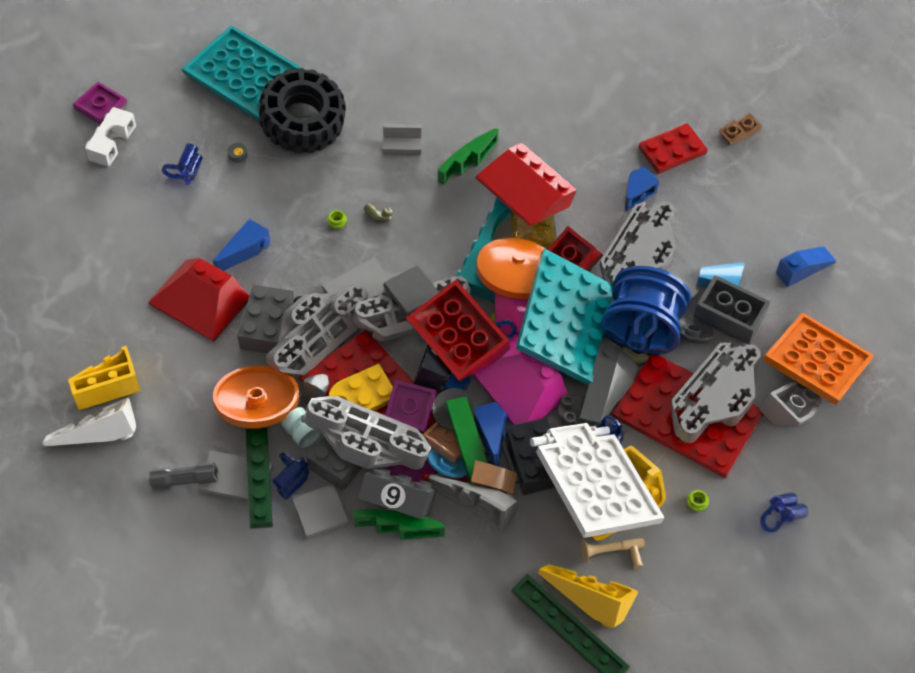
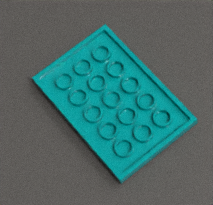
M231 25L182 68V72L259 121L260 96L267 82L273 81V77L279 73L283 74L286 70H297V68L302 67Z
M544 249L539 257L516 349L589 385V382H593L592 371L604 333L601 327V320L610 305L613 284Z

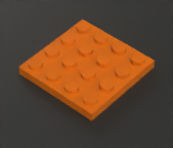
M802 312L766 353L763 361L836 406L871 362L874 355Z

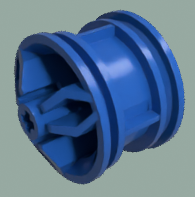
M632 266L621 270L613 282L614 301L608 306L601 320L604 334L620 347L627 346L638 354L662 355L673 351L678 346L681 327L679 319L684 316L691 302L689 288L677 276L659 268Z

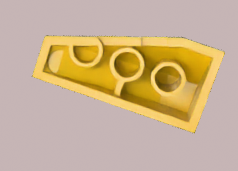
M550 564L540 568L538 571L539 575L590 617L608 628L616 627L624 621L638 594L637 590L617 582L610 581L609 585L597 582V577L595 576L578 577L575 571Z

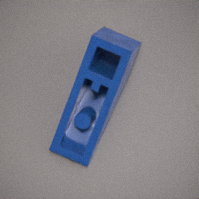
M249 219L213 259L214 266L224 271L259 255L270 244L269 229Z
M824 246L800 250L780 259L776 274L789 287L836 263V259Z
M497 401L475 407L474 422L492 464L495 466H499L505 421H507L506 412L500 408Z

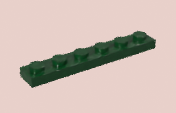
M267 427L245 428L250 529L273 527Z
M527 574L512 588L511 592L599 673H626L629 670L630 666L531 576Z

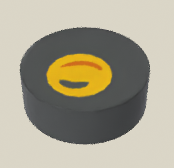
M233 143L228 147L227 152L230 160L241 162L246 159L247 148L244 144Z

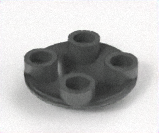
M564 395L561 398V402H559L557 407V414L565 425L571 426L587 423L579 421L585 396ZM588 423L589 427H592V426L595 425V424Z

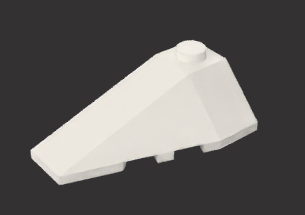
M129 398L102 408L103 411L95 417L93 415L84 417V419L78 422L77 426L69 424L47 435L42 442L43 445L56 446L107 442L130 438L136 429V422Z

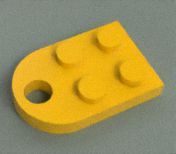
M377 364L337 382L331 388L329 396H338L376 411L388 405L393 386L380 364Z

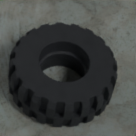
M297 68V70L289 69L284 71L283 74L275 75L273 81L267 82L260 96L259 122L263 127L264 134L270 137L275 145H280L282 149L300 154L301 152L314 153L315 150L321 151L326 148L327 144H333L336 141V137L341 134L346 110L344 95L333 80H329V77L323 73H317L316 70H304V68ZM295 103H305L314 107L319 114L309 119H301L292 116L286 108Z

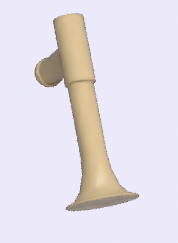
M643 538L591 545L582 539L581 553L584 562L587 563L588 559L595 554L630 550L633 568L639 569L643 567V563L641 562L638 548H644L645 543Z

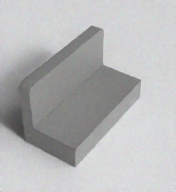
M383 125V154H421V125Z

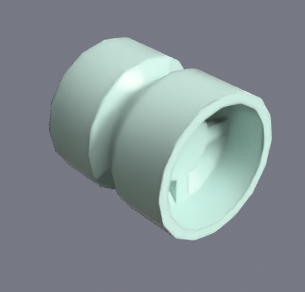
M302 407L290 411L281 425L289 435H292V439L300 448H306L320 437L321 432L305 424L304 417L306 411Z

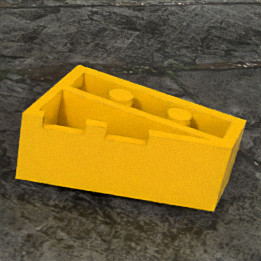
M126 345L120 348L121 352L112 357L108 355L103 358L104 362L94 368L90 366L68 379L79 411L141 391Z

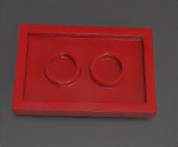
M688 123L642 141L638 146L657 174L707 154L708 150Z

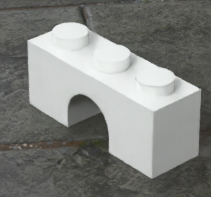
M113 107L105 115L100 127L96 128L95 134L86 143L85 151L89 161L107 167L111 165L118 154L116 143L112 139L116 137L129 138L136 127L133 113Z

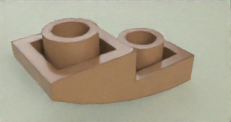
M749 113L737 122L735 120L731 121L720 129L719 133L732 145L752 136L762 129V125Z
M475 460L470 484L496 489L513 495L517 473Z

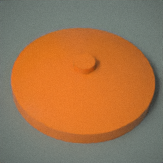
M521 238L494 240L485 245L478 254L476 262L477 275L487 288L499 295L513 299H529L539 257L545 248L535 242Z
M264 365L247 366L228 373L219 380L213 391V404L216 413L224 421L243 428H263L282 422L290 411L297 408L299 403V388L295 379L288 373L277 372L274 368Z

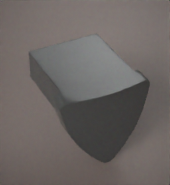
M319 374L304 379V388L300 402L308 405L311 398L325 397L329 385L328 376L326 374Z

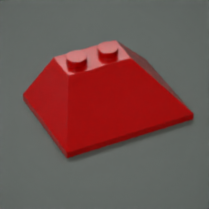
M193 258L184 261L149 300L148 304L214 342L248 303L250 295L230 274L201 258Z

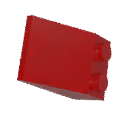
M569 226L564 229L548 248V251L588 272L591 271L603 256L596 247Z

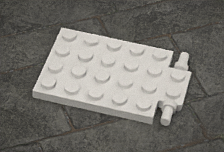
M588 423L551 428L543 436L530 439L532 447L538 446L536 453L583 538L662 523L664 519L663 514L614 434L609 435V427H589Z

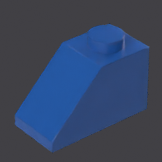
M645 166L638 170H633L629 175L625 209L627 211L657 193L659 180Z

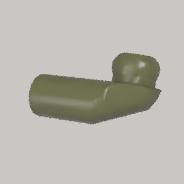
M371 203L364 207L366 213L374 221L387 222L392 218L393 212L390 208H383L382 211H378Z
M627 346L619 347L635 364L646 363L648 360L646 353L636 354Z

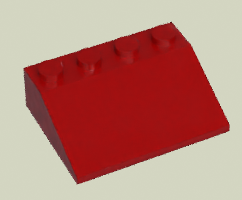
M523 143L507 149L475 177L529 226L569 208L576 193V189L568 181L563 179Z
M454 280L406 317L407 321L458 381L492 364L511 349L509 339L457 280Z

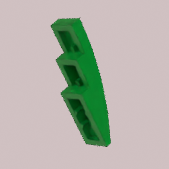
M494 128L476 137L450 156L438 169V182L444 185L454 172L461 176L471 163L479 166L497 144L499 129Z
M353 510L355 527L377 526V534L400 532V540L445 537L444 523L427 517L420 519L390 510Z

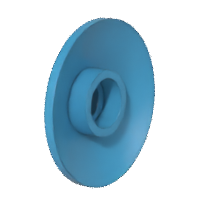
M435 450L429 452L427 457L429 464L441 475L452 478H462L467 475L462 457L455 463H452Z

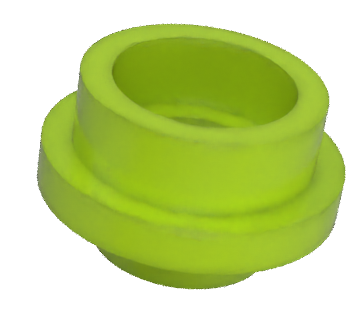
M333 210L328 215V225L334 229H340L346 225L347 216L341 210Z
M695 490L688 495L687 505L691 510L701 512L708 507L709 498L705 492ZM694 500H699L701 504L695 503Z

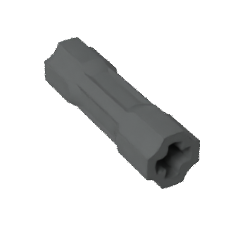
M213 462L198 464L193 467L153 469L149 472V483L153 490L183 484L215 483L218 481V466Z

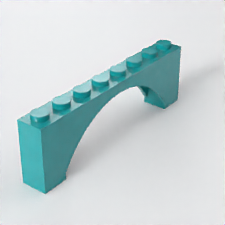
M497 197L494 202L493 211L490 210L488 212L486 224L482 225L479 230L478 240L473 241L470 255L467 254L464 259L463 269L458 270L456 276H462L468 281L471 290L470 295L494 304L495 292L487 288L479 279L476 272V262L480 250L492 242L498 227L507 217L514 213Z

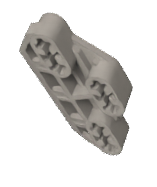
M646 202L634 206L600 260V270L605 281L613 284L616 275L621 270L632 266H650L667 270L673 259L676 247L671 227L675 209L671 203L660 202L658 205L654 204L653 207L646 208ZM648 214L647 217L650 218L648 222L640 219L641 215ZM636 228L638 229V231L635 234L637 240L633 241L629 239L628 236L629 234L632 235L633 231ZM625 248L626 250L623 253L624 261L615 258ZM609 268L613 269L610 277L613 278L612 282H610L606 273Z
M403 272L396 273V274H392V275L388 276L387 279H386V281L389 280V279H391V278H393V277H395V276H397V275H399V274H401V273H403ZM455 276L433 283L440 292L454 280H457L468 294L471 291L468 281L462 276ZM385 288L382 289L376 298L361 301L355 307L353 323L361 329L366 328L367 331H373L372 337L381 342L417 333L413 326L406 321L407 316ZM382 323H386V327L380 328L383 326Z
M352 284L345 286L338 293H310L299 298L285 311L278 343L269 351L266 357L268 365L277 372L305 376L359 328L353 323L354 314L351 315L350 312L356 307L357 303L368 300V293L361 284ZM341 320L345 327L339 326L331 333L330 329ZM318 338H320L323 341L324 345L322 346L321 344H318L314 349L310 351L309 348L318 341ZM298 357L304 362L303 364L300 362L296 363L293 369L287 368Z
M730 342L720 343L671 400V414L677 437L685 443H693L709 424L722 421L727 426H735L751 408L755 397L754 370L761 356L758 347L745 345L744 347L730 348ZM732 354L730 359L733 361L729 364L722 359L724 355ZM717 369L719 371L713 377L716 381L712 383L706 379V376H710ZM700 388L702 391L696 397L699 401L695 403L689 397L690 395L693 396ZM683 408L685 411L679 417L682 420L679 424L676 412Z
M338 396L311 398L308 403L304 417L305 424L310 428L320 431L341 459L366 469L404 465L416 470L424 466L431 446L417 428Z

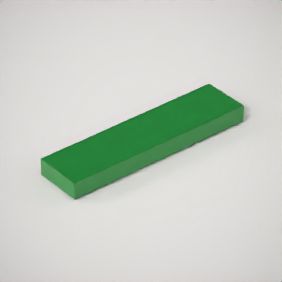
M465 396L448 400L444 404L469 483H471L475 460L487 463V459L467 397Z

